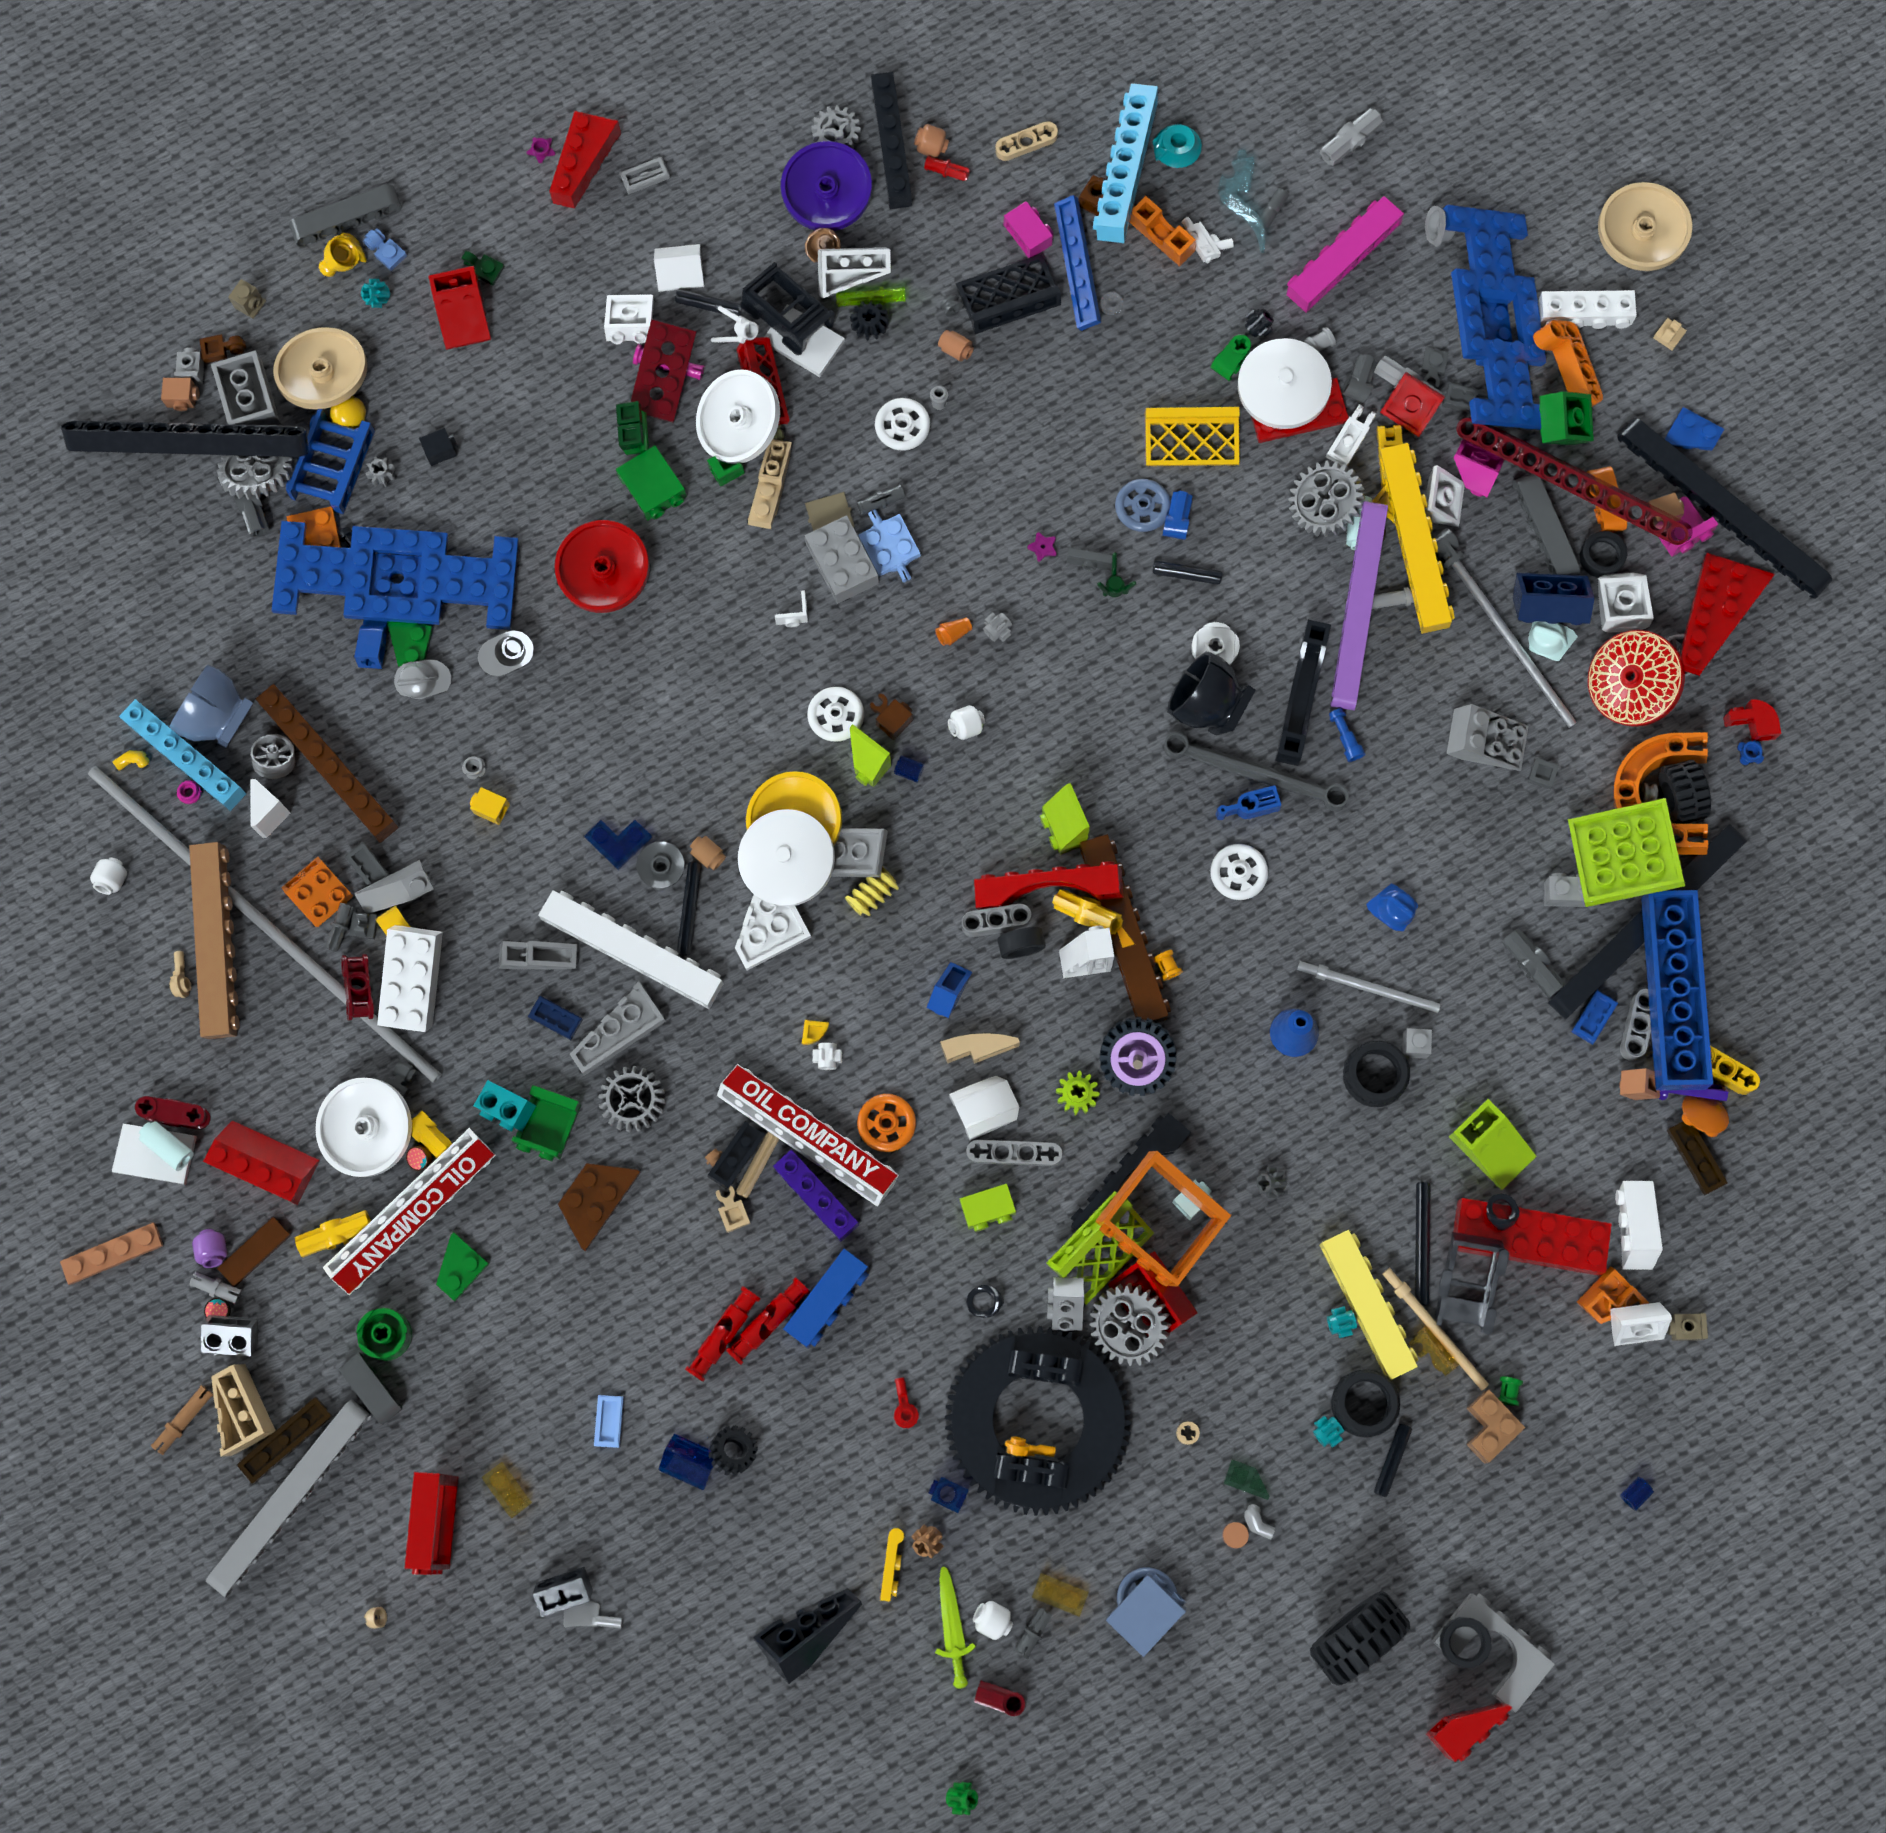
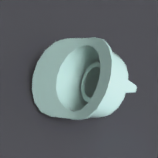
M1535 621L1532 623V628L1529 632V650L1554 661H1559L1578 636L1572 629L1562 624Z

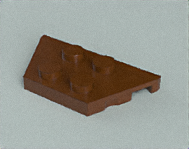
M586 1163L562 1197L558 1205L584 1251H587L640 1175V1171Z

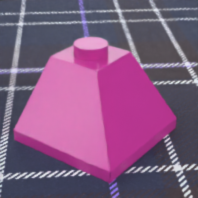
M1465 439L1462 440L1454 456L1465 487L1476 496L1488 497L1505 459Z

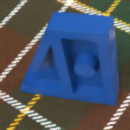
M1683 407L1666 435L1665 440L1672 446L1682 447V449L1699 448L1700 450L1712 451L1724 428Z

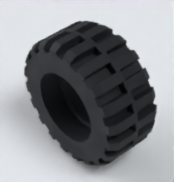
M1383 1591L1377 1592L1361 1602L1325 1631L1310 1647V1655L1332 1684L1341 1686L1357 1677L1389 1652L1410 1630V1621L1387 1593Z

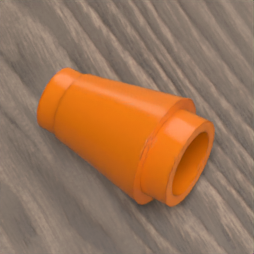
M965 617L942 623L936 628L935 632L943 646L947 644L950 646L971 631L972 625L969 619Z

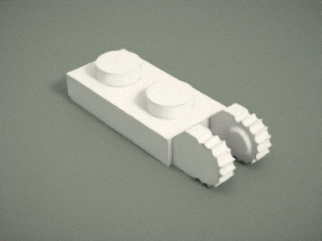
M1359 404L1353 415L1349 416L1328 451L1326 458L1333 462L1338 461L1341 466L1344 464L1348 466L1367 435L1376 413L1372 411L1367 416L1364 424L1359 422L1357 419L1361 416L1364 408Z

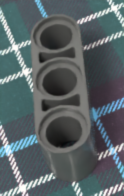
M359 1352L342 1365L339 1370L371 1414L383 1425L403 1408L401 1404L398 1405L394 1401V1395L386 1385L383 1386L379 1381V1375L371 1365H367L364 1361L366 1358Z

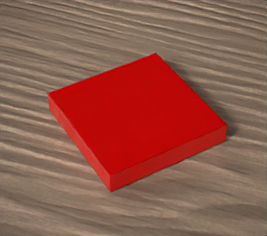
M1405 372L1380 413L1417 437H1420L1445 396Z

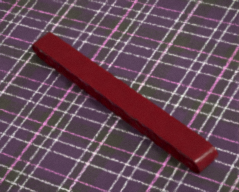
M1471 417L1463 418L1457 424V433L1461 438L1671 544L1681 545L1692 537L1693 530L1687 522L1493 425L1473 424L1474 431L1472 434H1469L1465 430V425L1468 421L1472 423ZM1488 432L1493 433L1495 436L1493 444H1489L1486 441V434ZM1509 442L1513 443L1516 448L1513 455L1509 454L1506 450ZM1529 453H1533L1536 456L1537 460L1534 465L1529 464L1527 461ZM1550 463L1557 466L1558 471L1555 476L1548 472V465ZM1570 474H1575L1578 477L1579 481L1576 486H1572L1569 483ZM1592 484L1599 487L1600 493L1597 497L1590 493L1589 489ZM1613 495L1620 497L1621 504L1619 507H1614L1611 504V497ZM1635 505L1642 509V516L1640 518H1636L1632 514V508ZM1655 516L1661 517L1664 521L1661 529L1656 528L1653 524ZM1676 527L1684 529V539L1676 538L1674 534Z

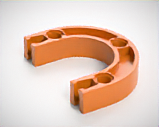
M1708 732L1661 734L1649 738L1633 748L1622 761L1614 782L1615 809L1641 804L1639 790L1642 782L1653 770L1661 766L1677 764L1688 760H1694L1698 764H1707L1708 749H1703V751L1688 750L1687 746L1702 745V747H1707ZM1679 745L1682 750L1676 752L1672 751L1670 747ZM1628 790L1632 792V795L1623 797L1620 793ZM1671 823L1674 836L1682 838L1681 842L1676 843L1678 855H1707L1708 840H1704L1703 843L1689 842L1687 838L1695 836L1707 838L1708 824Z

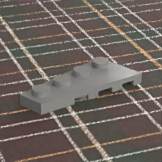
M639 981L633 986L634 989L617 1003L618 1006L601 1020L602 1023L594 1031H591L570 1053V1056L584 1076L666 1022Z

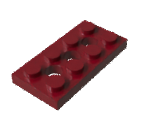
M651 319L630 401H639L641 411L646 412V416L674 423L697 334L696 331ZM667 342L672 343L675 346L674 353L665 355L662 352L663 344ZM660 365L667 366L669 368L668 376L664 378L658 377L656 375L657 367ZM653 388H661L664 394L660 400H653L650 397V392Z

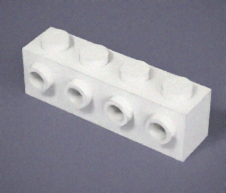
M1635 290L1544 291L1538 299L1541 326H1545L1552 320L1573 322L1578 329L1583 326H1592L1595 329H1601L1606 326H1615L1620 329L1627 328L1633 324L1636 318Z

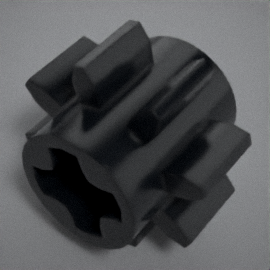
M1253 309L1246 315L1248 320L1245 327L1252 336L1266 337L1273 331L1271 326L1274 319L1267 310Z

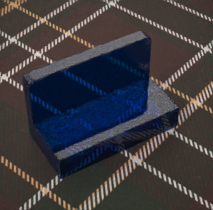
M674 1434L664 1450L659 1471L704 1490L710 1473L714 1468L711 1464L714 1459H709L708 1454L711 1451L708 1448Z

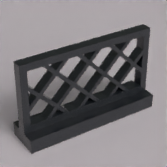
M1042 254L956 283L957 290L971 320L975 334L1061 305V292L1058 285H1055ZM1040 263L1041 270L1038 274L1028 271L1030 265ZM1015 271L1020 273L1017 281L1006 278L1008 273ZM1024 276L1035 279L1032 286L1021 283ZM993 278L998 280L999 283L996 288L985 285L986 281ZM1039 281L1045 282L1050 286L1043 290L1036 288ZM1003 283L1014 286L1010 294L1000 291ZM973 286L978 289L974 296L965 293L963 288ZM1018 288L1028 291L1026 296H1014ZM982 290L992 293L989 301L978 298ZM996 296L1007 299L1005 303L999 305L993 303ZM975 303L985 306L984 310L973 313L972 308Z

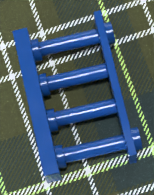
M318 409L316 415H313L310 420V430L307 436L310 451L308 454L299 457L293 475L290 477V481L286 483V492L295 501L299 492L329 500L333 510L344 515L375 430L371 423L361 421L359 428L357 427L356 429L326 421L327 416L323 409ZM322 430L353 438L352 448L346 450L318 442ZM314 451L344 458L346 460L344 469L339 471L311 463ZM309 471L336 479L338 481L336 490L331 492L303 484L306 472Z

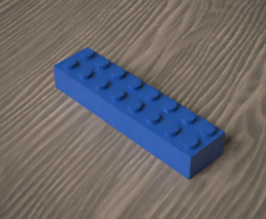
M1698 890L1660 891L1646 894L1641 898L1655 1088L1656 1090H1706L1713 1085Z

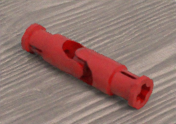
M795 1277L793 1283L783 1293L780 1292L740 1334L741 1337L731 1348L728 1347L726 1351L742 1365L745 1357L753 1349H758L771 1333L796 1309L795 1305L806 1294L808 1295L810 1291ZM762 1324L766 1326L764 1331H760Z
M742 1286V1292L736 1301L730 1304L723 1313L712 1334L707 1337L698 1349V1355L690 1367L687 1366L685 1368L686 1371L704 1382V1376L712 1364L718 1362L727 1344L732 1341L749 1317L748 1312L755 1302L761 1300V1298L744 1286ZM732 1320L731 1331L726 1330L723 1325Z

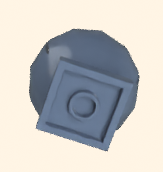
M207 665L191 688L192 693H188L169 728L178 735L192 741L217 739V744L226 748L251 709L253 702L246 698L241 700L233 680L220 669Z

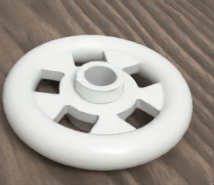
M896 398L884 404L878 411L875 419V430L879 439L886 446L895 450H910L919 446L928 436L930 418L926 409L919 402L909 398ZM901 407L903 413H898L894 416L892 410ZM912 411L919 415V418L915 421L909 415ZM884 421H891L892 429H885ZM901 422L907 424L904 428H900L898 425ZM914 427L920 429L915 437L910 434ZM894 434L904 436L903 441L893 439Z
M829 687L817 693L811 700L807 712L808 722L811 729L819 737L833 742L844 741L851 738L850 727L852 724L858 729L862 726L864 720L863 704L859 697L849 689ZM840 697L849 700L846 706L837 702ZM828 698L832 703L828 704L824 709L820 704ZM832 711H840L839 716H832ZM848 712L855 713L853 722L846 721ZM824 715L827 723L820 725L817 717ZM843 725V731H832V726Z
M1232 844L1220 850L1214 857L1210 870L1211 879L1216 889L1224 896L1234 900H1245L1256 896L1264 888L1268 879V866L1263 855L1255 848L1245 844ZM1237 853L1240 860L1230 862L1228 856ZM1249 857L1257 864L1253 868L1245 861ZM1227 867L1228 877H1221L1220 868ZM1240 867L1244 870V873L1238 875L1235 869ZM1251 874L1258 877L1253 886L1247 882ZM1231 882L1241 884L1240 891L1231 889Z

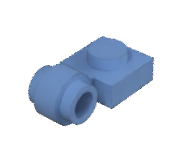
M371 229L365 235L363 242L371 251L376 248L375 257L392 271L407 257V254L391 239L384 243L386 237L379 229Z

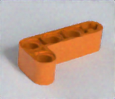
M1552 320L1533 334L1534 342L1541 350L1553 351L1567 392L1591 394L1592 407L1603 400V394L1578 327L1573 322Z

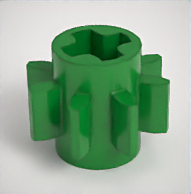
M954 1782L953 1787L947 1791L946 1803L947 1806L953 1808L952 1814L970 1815V1810L976 1808L978 1794L975 1790L971 1789L972 1783Z

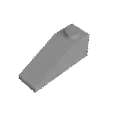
M418 860L354 894L364 912L369 914L414 900L434 888L422 863Z

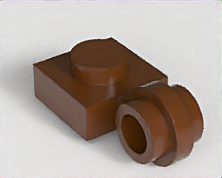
M222 334L200 339L202 360L206 364L227 359V350H230L231 354L240 355L246 349V342L241 336H232L229 338V341L225 342Z

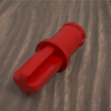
M928 155L924 164L925 170L942 174L944 178L949 176L967 181L970 175L969 168L951 163L949 159L944 161Z

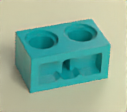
M487 1080L473 1105L481 1110L480 1116L491 1122L494 1118L500 1120L499 1126L511 1132L514 1128L522 1132L536 1105L489 1080ZM497 1098L496 1105L491 1108V1102ZM517 1108L516 1115L510 1118L511 1112Z

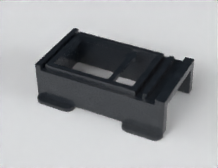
M776 262L772 263L747 284L742 291L740 307L753 319L761 318L783 337L782 343L795 355H801L805 351L806 340L824 324L829 329L833 327L835 313L832 310L829 311L782 271ZM772 281L776 282L795 300L781 313L758 295ZM800 304L806 311L792 323L789 322L784 315L794 306Z
M1452 1232L1446 1266L1442 1272L1439 1286V1299L1435 1311L1436 1324L1442 1326L1443 1319L1480 1325L1481 1332L1489 1335L1493 1332L1497 1314L1496 1310L1492 1308L1499 1276L1504 1275L1506 1272L1509 1252L1504 1248L1502 1240ZM1458 1246L1493 1252L1486 1285L1458 1281L1456 1278L1452 1279ZM1450 1285L1484 1289L1483 1301L1449 1296Z

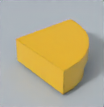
M805 1020L802 1045L813 1044V1042L815 1043V1041L817 1042V1040L819 1041L826 1034L829 1022Z

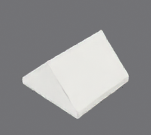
M700 244L655 249L654 263L659 292L704 287Z
M1438 465L1433 467L1428 480L1427 508H1424L1426 517L1430 516L1432 523L1459 527L1465 487L1464 482Z
M250 779L251 827L262 838H267L290 815V812L256 779Z
M1660 1302L1610 1309L1614 1346L1664 1339L1672 1320L1671 1314Z

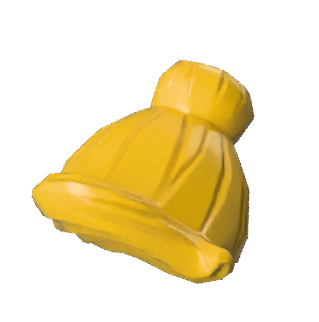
M343 232L328 241L324 249V260L319 263V270L324 276L332 277L336 271L345 272L353 269L359 261L367 262V258L359 241L353 235Z

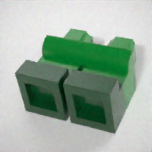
M639 401L616 404L619 447L626 455H638L648 450L646 412L641 411Z

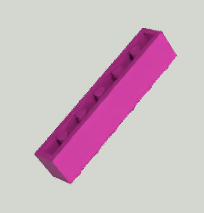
M1385 196L1378 202L1376 200L1373 201L1363 216H1357L1347 231H1341L1331 246H1325L1315 261H1309L1299 276L1294 275L1287 284L1288 290L1286 295L1307 313L1401 224L1404 213Z

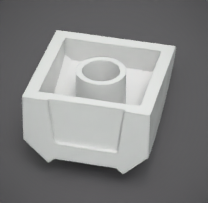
M1632 572L1603 575L1598 578L1599 609L1603 631L1607 633L1643 630L1650 627L1653 621V612L1646 575Z
M998 1076L982 1080L949 1094L970 1141L1017 1120L1019 1112L1017 1100L1008 1081Z

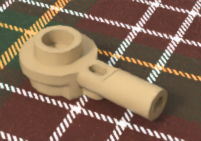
M176 951L174 952L175 971H173V976L170 977L169 985L175 997L185 998L189 996V991H191V982L185 977L184 952Z

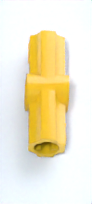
M1060 889L1054 895L1052 901L1054 909L1074 917V921L1081 925L1110 928V934H1116L1122 926V915L1101 906V902L1098 900L1080 897L1065 889Z
M364 1210L343 1219L329 1220L322 1223L320 1228L296 1236L295 1244L301 1257L304 1258L324 1249H335L336 1245L341 1243L347 1244L348 1240L353 1239L371 1222L367 1211Z

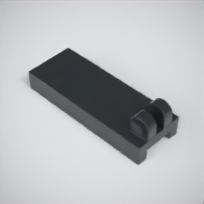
M745 1121L709 1172L708 1178L729 1190L764 1140L766 1134L756 1130Z

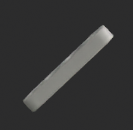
M973 1140L966 1149V1154L970 1161L982 1164L1055 1166L1062 1159V1149L1060 1146L1048 1142ZM975 1145H980L981 1150H988L987 1145H993L991 1149L992 1159H987L988 1154L983 1153L980 1154V1158H975V1155L970 1153V1150L975 1149ZM1005 1146L1009 1150L1008 1157L998 1159L995 1155L996 1148ZM1023 1147H1030L1034 1152V1156L1030 1160H1023L1019 1154L1020 1150ZM1037 1147H1042L1041 1152H1048L1049 1148H1054V1152L1058 1153V1156L1054 1157L1053 1161H1049L1048 1156H1041V1161H1036L1038 1155Z

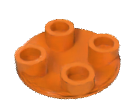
M1686 1096L1683 1100V1114L1681 1118L1685 1124L1693 1125L1696 1129L1705 1132L1710 1137H1716L1727 1128L1729 1116L1724 1106L1718 1100Z

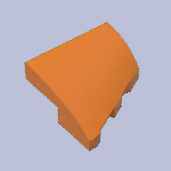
M1611 1266L1577 1301L1600 1324L1611 1320L1610 1309L1631 1306L1638 1301L1640 1305L1648 1304L1649 1302Z

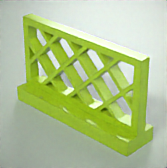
M1115 1191L1046 1263L1062 1278H1068L1066 1275L1074 1267L1078 1266L1077 1277L1074 1278H1084V1282L1092 1281L1091 1288L1084 1295V1304L1086 1305L1133 1256L1132 1253L1127 1254L1124 1252L1121 1257H1116V1249L1119 1242L1114 1237L1111 1238V1241L1102 1242L1104 1234L1099 1230L1101 1226L1095 1222L1117 1194ZM1127 1199L1110 1220L1119 1229H1127V1236L1140 1247L1154 1234L1151 1228L1132 1208V1204ZM1128 1211V1223L1119 1224L1120 1218ZM1142 1227L1144 1232L1138 1239H1133L1134 1228ZM1102 1247H1110L1109 1258H1100ZM1092 1248H1095L1094 1259L1085 1260L1086 1254ZM1109 1263L1105 1274L1099 1275L1100 1264ZM1093 1265L1092 1276L1083 1277L1084 1266Z

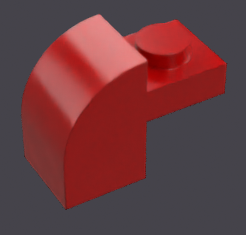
M1751 699L1745 705V710L1744 707H1735L1730 709L1723 717L1725 727L1748 724L1751 741L1776 740L1781 734L1780 722L1776 711L1768 703L1761 700Z

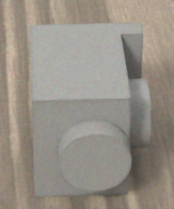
M184 348L183 352H177L174 377L191 378L194 384H203L204 361L202 360L201 353L194 348Z

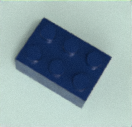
M1516 573L1513 602L1518 620L1526 623L1542 621L1549 624H1557L1559 622L1571 623L1573 625L1590 624L1595 598L1588 576Z

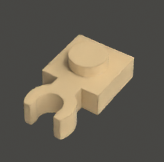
M732 1186L729 1189L730 1195L726 1198L721 1196L719 1190L716 1191L718 1200L725 1205L718 1210L727 1233L751 1224L742 1200L734 1201L736 1193Z

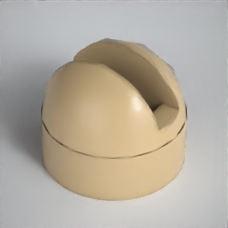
M382 1607L371 1608L364 1616L366 1618V1625L369 1628H382L387 1622V1614Z

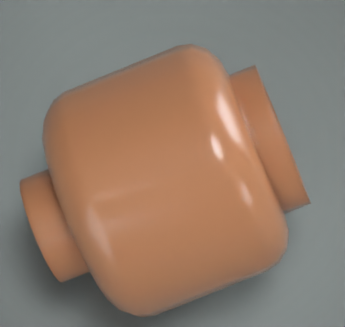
M926 124L923 128L919 127L914 145L917 146L919 153L937 158L940 153L946 152L949 140L945 139L946 132L943 129Z

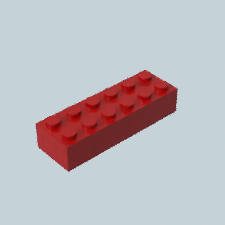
M1461 1198L1457 1201L1453 1232L1502 1240L1504 1248L1509 1252L1508 1260L1598 1276L1606 1273L1612 1223L1519 1208L1520 1213L1516 1223L1510 1228L1500 1231L1487 1218L1486 1206L1488 1202ZM1493 1204V1213L1498 1219H1509L1511 1215L1510 1206ZM1458 1246L1457 1250L1459 1252L1488 1257L1493 1255L1492 1251Z

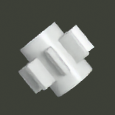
M819 1043L818 1050L813 1049V1063H818V1069L835 1070L836 1063H842V1050H837V1044Z

